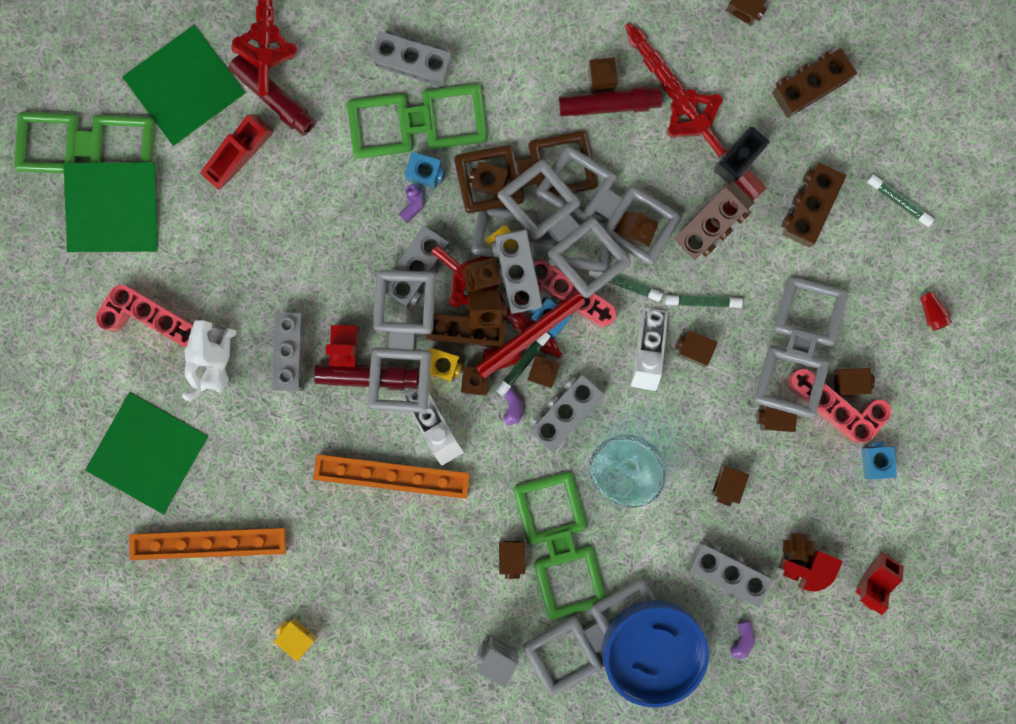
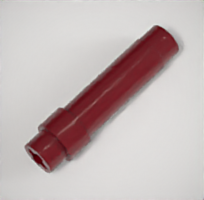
M237 55L231 61L229 70L280 116V120L290 129H295L302 136H305L313 129L316 121L308 114L309 111L297 100H293L270 78L268 95L262 96L258 94L259 68H255L253 64L240 55Z
M638 86L627 90L559 96L560 117L633 111V113L648 112L649 109L661 108L662 106L660 87L648 88L647 86Z
M329 364L315 365V384L369 387V365H356V367L329 366ZM406 365L381 366L379 388L405 391V388L418 389L419 368H406Z

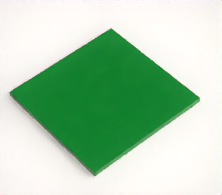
M195 25L189 27L122 76L173 146L246 94Z
M154 162L64 163L67 252H157L156 168Z
M129 392L85 471L164 515L208 436Z

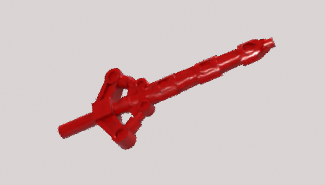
M258 0V5L256 6L257 22L251 24L250 30L247 33L232 40L231 50L249 61L255 68H259L258 94L266 96L268 95L269 69L287 60L294 59L297 47L293 43H289L285 37H282L279 33V28L273 25L274 8L272 0ZM253 39L258 42L259 47H255L248 42ZM277 42L280 46L276 49H269L270 43Z
M630 23L626 24V33L629 36L628 42L633 48L638 49L644 58L643 62L651 73L655 74L662 84V88L673 100L670 105L672 116H670V125L667 129L668 136L670 138L700 136L702 134L719 158L722 157L727 151L710 129L718 108L722 104V97L719 94L711 96L697 94L692 89L686 91L678 78L665 65L666 62L658 51H654L646 41L648 38L644 32ZM699 101L707 105L701 115L696 109ZM686 114L691 119L689 122L679 123V116Z
M436 245L431 253L454 272L451 275L449 304L452 307H458L461 304L468 305V295H464L466 284L461 269L471 263L493 257L482 256L460 264L439 245ZM498 285L482 291H495L498 289ZM506 308V316L504 318L514 325L513 327L519 333L534 323L525 314L520 312L511 314V309ZM552 337L548 339L544 346L534 341L538 344L537 348L544 354H550L557 358H560L562 355L556 341Z

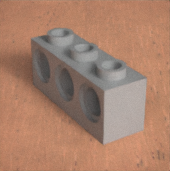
M387 30L386 33L378 31L369 60L373 67L443 88L451 66L452 55L445 47L435 45L433 48L424 45L425 43L419 39L410 38V40L401 38L398 33ZM386 46L394 48L391 54L386 55L382 53L383 48ZM414 53L419 57L414 62H408L405 60L407 55ZM433 61L443 63L439 69L429 67Z
M422 226L394 270L411 271V267L415 263H422L425 266L424 272H434L437 274L434 269L441 261L433 254L427 253L425 246L429 242H436L444 251L450 254L451 251L448 249L450 244L436 233ZM386 281V295L409 308L411 304L415 306L421 299L423 293L420 290L425 282ZM401 284H408L411 290L407 296L402 297L397 294V289Z
M527 229L496 235V241L491 243L494 257L500 258L501 267H498L502 283L505 282L507 292L502 293L503 300L506 301V308L511 309V314L542 308L543 304ZM507 239L517 241L519 248L516 252L509 253L504 249V242ZM513 265H520L524 269V275L520 278H513L509 273V268ZM520 290L526 291L530 297L528 302L524 304L518 303L514 297L515 293Z
M275 312L272 390L303 391L305 315L302 313Z
M581 375L579 378L573 376L564 386L567 391L562 397L556 395L547 404L550 410L544 416L539 413L529 424L533 427L530 433L552 453L605 396L584 375ZM578 386L588 388L589 397L586 400H579L576 397L575 390ZM565 404L571 407L572 415L569 419L559 417L558 408L561 405ZM546 423L552 424L555 428L554 436L549 439L544 438L540 432L542 425Z
M709 541L706 545L699 543L686 570L760 608L773 582V579L767 577L769 571L755 564L751 569L743 565L745 559L733 553L728 557L720 553L721 547ZM705 554H711L713 557V563L709 567L701 565V559ZM728 566L736 568V575L732 579H726L724 575L725 569ZM758 578L759 587L754 591H750L748 589L749 580Z
M490 636L488 642L483 640L477 650L475 663L478 666L476 673L506 688L518 666V650Z

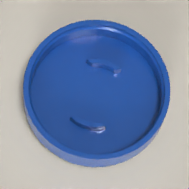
M649 600L628 607L611 622L602 642V661L610 683L623 698L639 706L665 707L685 699L698 687L708 667L709 649L703 631L689 612L671 602Z

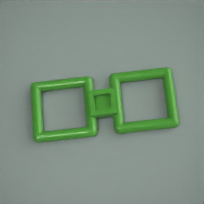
M475 83L424 90L422 92L423 106L408 108L407 96L404 93L349 100L347 102L353 156L356 159L411 152L413 150L412 135L427 133L428 146L431 149L486 142L488 135L481 86ZM472 94L477 133L437 138L432 99ZM398 104L402 143L362 148L358 109Z
M20 112L17 115L14 168L18 172L64 173V163L25 162L28 122L67 124L65 163H76V157L90 158V163H101L103 125L143 127L141 163L151 162L154 125L151 117L95 115L91 132L78 131V116L75 114Z
M566 471L516 485L513 491L527 542L530 545L546 541L550 554L549 557L538 559L534 562L548 618L555 620L591 610L593 604L607 596L593 548L591 546L574 548L571 534L584 531L587 528L573 474ZM564 483L575 523L536 533L525 493ZM585 557L596 597L556 608L545 568Z

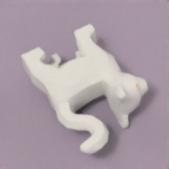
M206 321L194 322L187 347L184 351L186 359L185 377L191 389L189 392L182 393L183 399L190 402L197 399L200 392L205 389L222 392L223 388L228 385L229 378L225 368L230 357V338L236 336V330L212 328V323ZM200 366L207 369L201 381H199L195 374L196 369Z

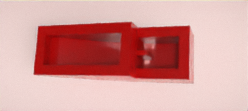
M247 114L235 132L227 135L200 174L215 188L220 190L261 148L274 130L256 114Z

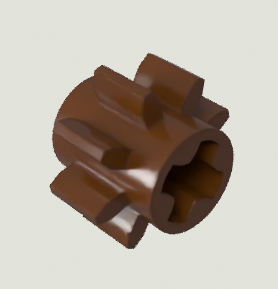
M791 533L789 534V540H783L782 552L784 555H789L788 560L791 562L806 563L808 562V556H815L814 541H809V535Z

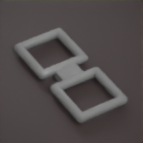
M566 146L551 167L557 175L560 174L569 158L604 179L585 210L582 212L576 209L570 213L571 217L580 223H584L594 213L607 221L603 228L620 248L644 263L652 265L681 221V215L635 186L629 187L623 198L610 191V188L616 181V175L573 147ZM545 177L537 188L536 194L560 209L568 202L549 191L552 184ZM634 198L669 219L649 252L614 232L615 227Z
M539 160L498 192V198L534 239H539L546 232L554 238L557 244L548 251V256L583 297L589 298L630 265V258L595 218L591 217L579 226L571 217L570 213L580 206V201L545 160ZM542 172L568 203L540 225L536 226L511 195ZM592 230L618 261L587 285L563 258L561 253Z
M496 208L478 212L471 249L474 255L494 257L492 247L483 246L487 217L518 221L508 209ZM525 212L536 226L540 225L536 213ZM574 219L579 226L582 224L576 219ZM599 222L602 227L606 224L605 222ZM548 232L539 239H534L528 233L532 256L534 249L549 251L557 244ZM602 243L600 262L569 257L563 258L573 269L603 273L610 268L611 252ZM505 249V250H506L507 252H509V253H514V252L517 251V250ZM548 257V262H549V264L552 265V266H557V265L551 260V258Z
M379 270L376 274L373 329L376 332H389L388 348L375 347L371 351L368 407L370 409L421 413L426 412L428 409L431 352L416 349L417 334H430L433 331L436 274L434 272ZM386 281L425 282L423 324L384 322ZM381 358L420 360L418 402L379 399Z
M793 276L787 279L774 330L777 333L790 336L787 350L775 346L768 348L754 401L757 404L808 418L816 416L829 362L813 357L816 343L827 346L835 344L848 292L845 289ZM796 288L836 298L827 334L786 324ZM776 358L817 368L807 406L766 396Z
M640 578L593 604L591 612L596 620L582 628L576 617H570L523 644L526 656L550 696H555L602 669L603 664L597 652L602 650L604 635L610 625L603 611L638 591L644 601L656 600L644 579ZM571 629L590 664L554 683L535 649Z

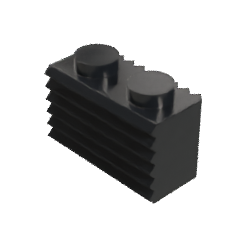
M749 127L717 163L714 171L728 184L732 181L736 182L770 141L757 129Z

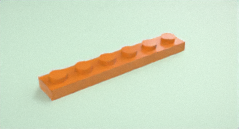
M316 454L313 480L467 499L470 473Z
M286 527L129 534L130 560L276 555L287 553Z

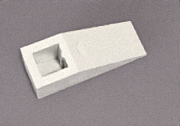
M643 307L631 387L657 390L662 376L668 311Z
M419 385L418 389H410L402 394L404 401L418 402ZM429 393L427 411L424 413L411 412L432 453L439 463L444 465L464 452Z

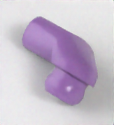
M411 184L406 188L408 205L399 213V216L406 223L417 215L424 206L423 192L415 184Z
M511 386L504 395L509 403L507 413L503 415V420L507 425L518 423L522 418L524 409L523 401Z
M750 620L737 623L741 639L738 644H734L730 648L731 655L735 659L748 657L754 646L755 639Z

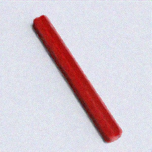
M575 292L477 365L476 369L479 374L486 378L585 304L583 296L579 292Z

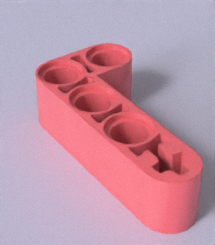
M534 261L535 268L542 267L547 272L545 278L537 279L540 293L543 290L555 299L563 302L575 292H579L563 272L546 261ZM558 281H563L568 285V290L565 293H558L554 289V284ZM519 291L515 293L514 297L518 303L524 304L528 302V300H522L519 297ZM595 293L588 298L589 305L587 307H580L575 311L599 327L609 326L616 317L615 308ZM594 302L598 303L596 306L597 310L602 312L606 309L609 311L607 316L610 320L606 318L603 321L599 320L600 314L595 310L592 312V315L588 313Z
M125 285L113 287L97 312L96 323L102 329L112 332L119 331L125 326L129 317L132 316L184 347H187L188 338L178 332L182 329L191 333V328L193 327L192 323ZM127 291L129 299L126 303L122 304L120 297ZM149 304L151 312L148 316L144 317L142 315V308ZM114 313L116 320L113 325L109 326L107 318L110 314ZM171 317L173 320L172 327L165 330L163 326L164 320Z
M799 369L791 372L787 377V385L790 390L807 404L812 390L808 387L813 386L815 374L807 369ZM804 376L803 382L807 386H798L799 380L796 377ZM824 383L822 392L825 395V401L822 405L819 404L817 413L852 442H869L889 420L892 410L890 405L884 400L869 401L857 411ZM874 405H877L881 410V414L877 419L874 418L871 412ZM839 407L845 413V417L841 422L835 417V411ZM859 424L864 428V435L861 438L855 434V428Z

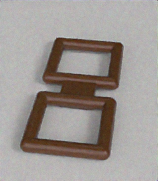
M577 131L531 140L528 143L531 158L516 160L514 149L511 145L457 154L454 157L465 211L471 214L506 207L499 198L473 202L465 163L505 156L510 182H512L539 160H542L539 149L578 142L580 152L592 159L587 133L585 131ZM584 167L587 180L566 185L573 193L596 189L598 186L596 174ZM541 172L522 187L537 184L538 188L545 176ZM522 187L511 195L517 204L524 202ZM550 187V192L557 196H562L555 187Z

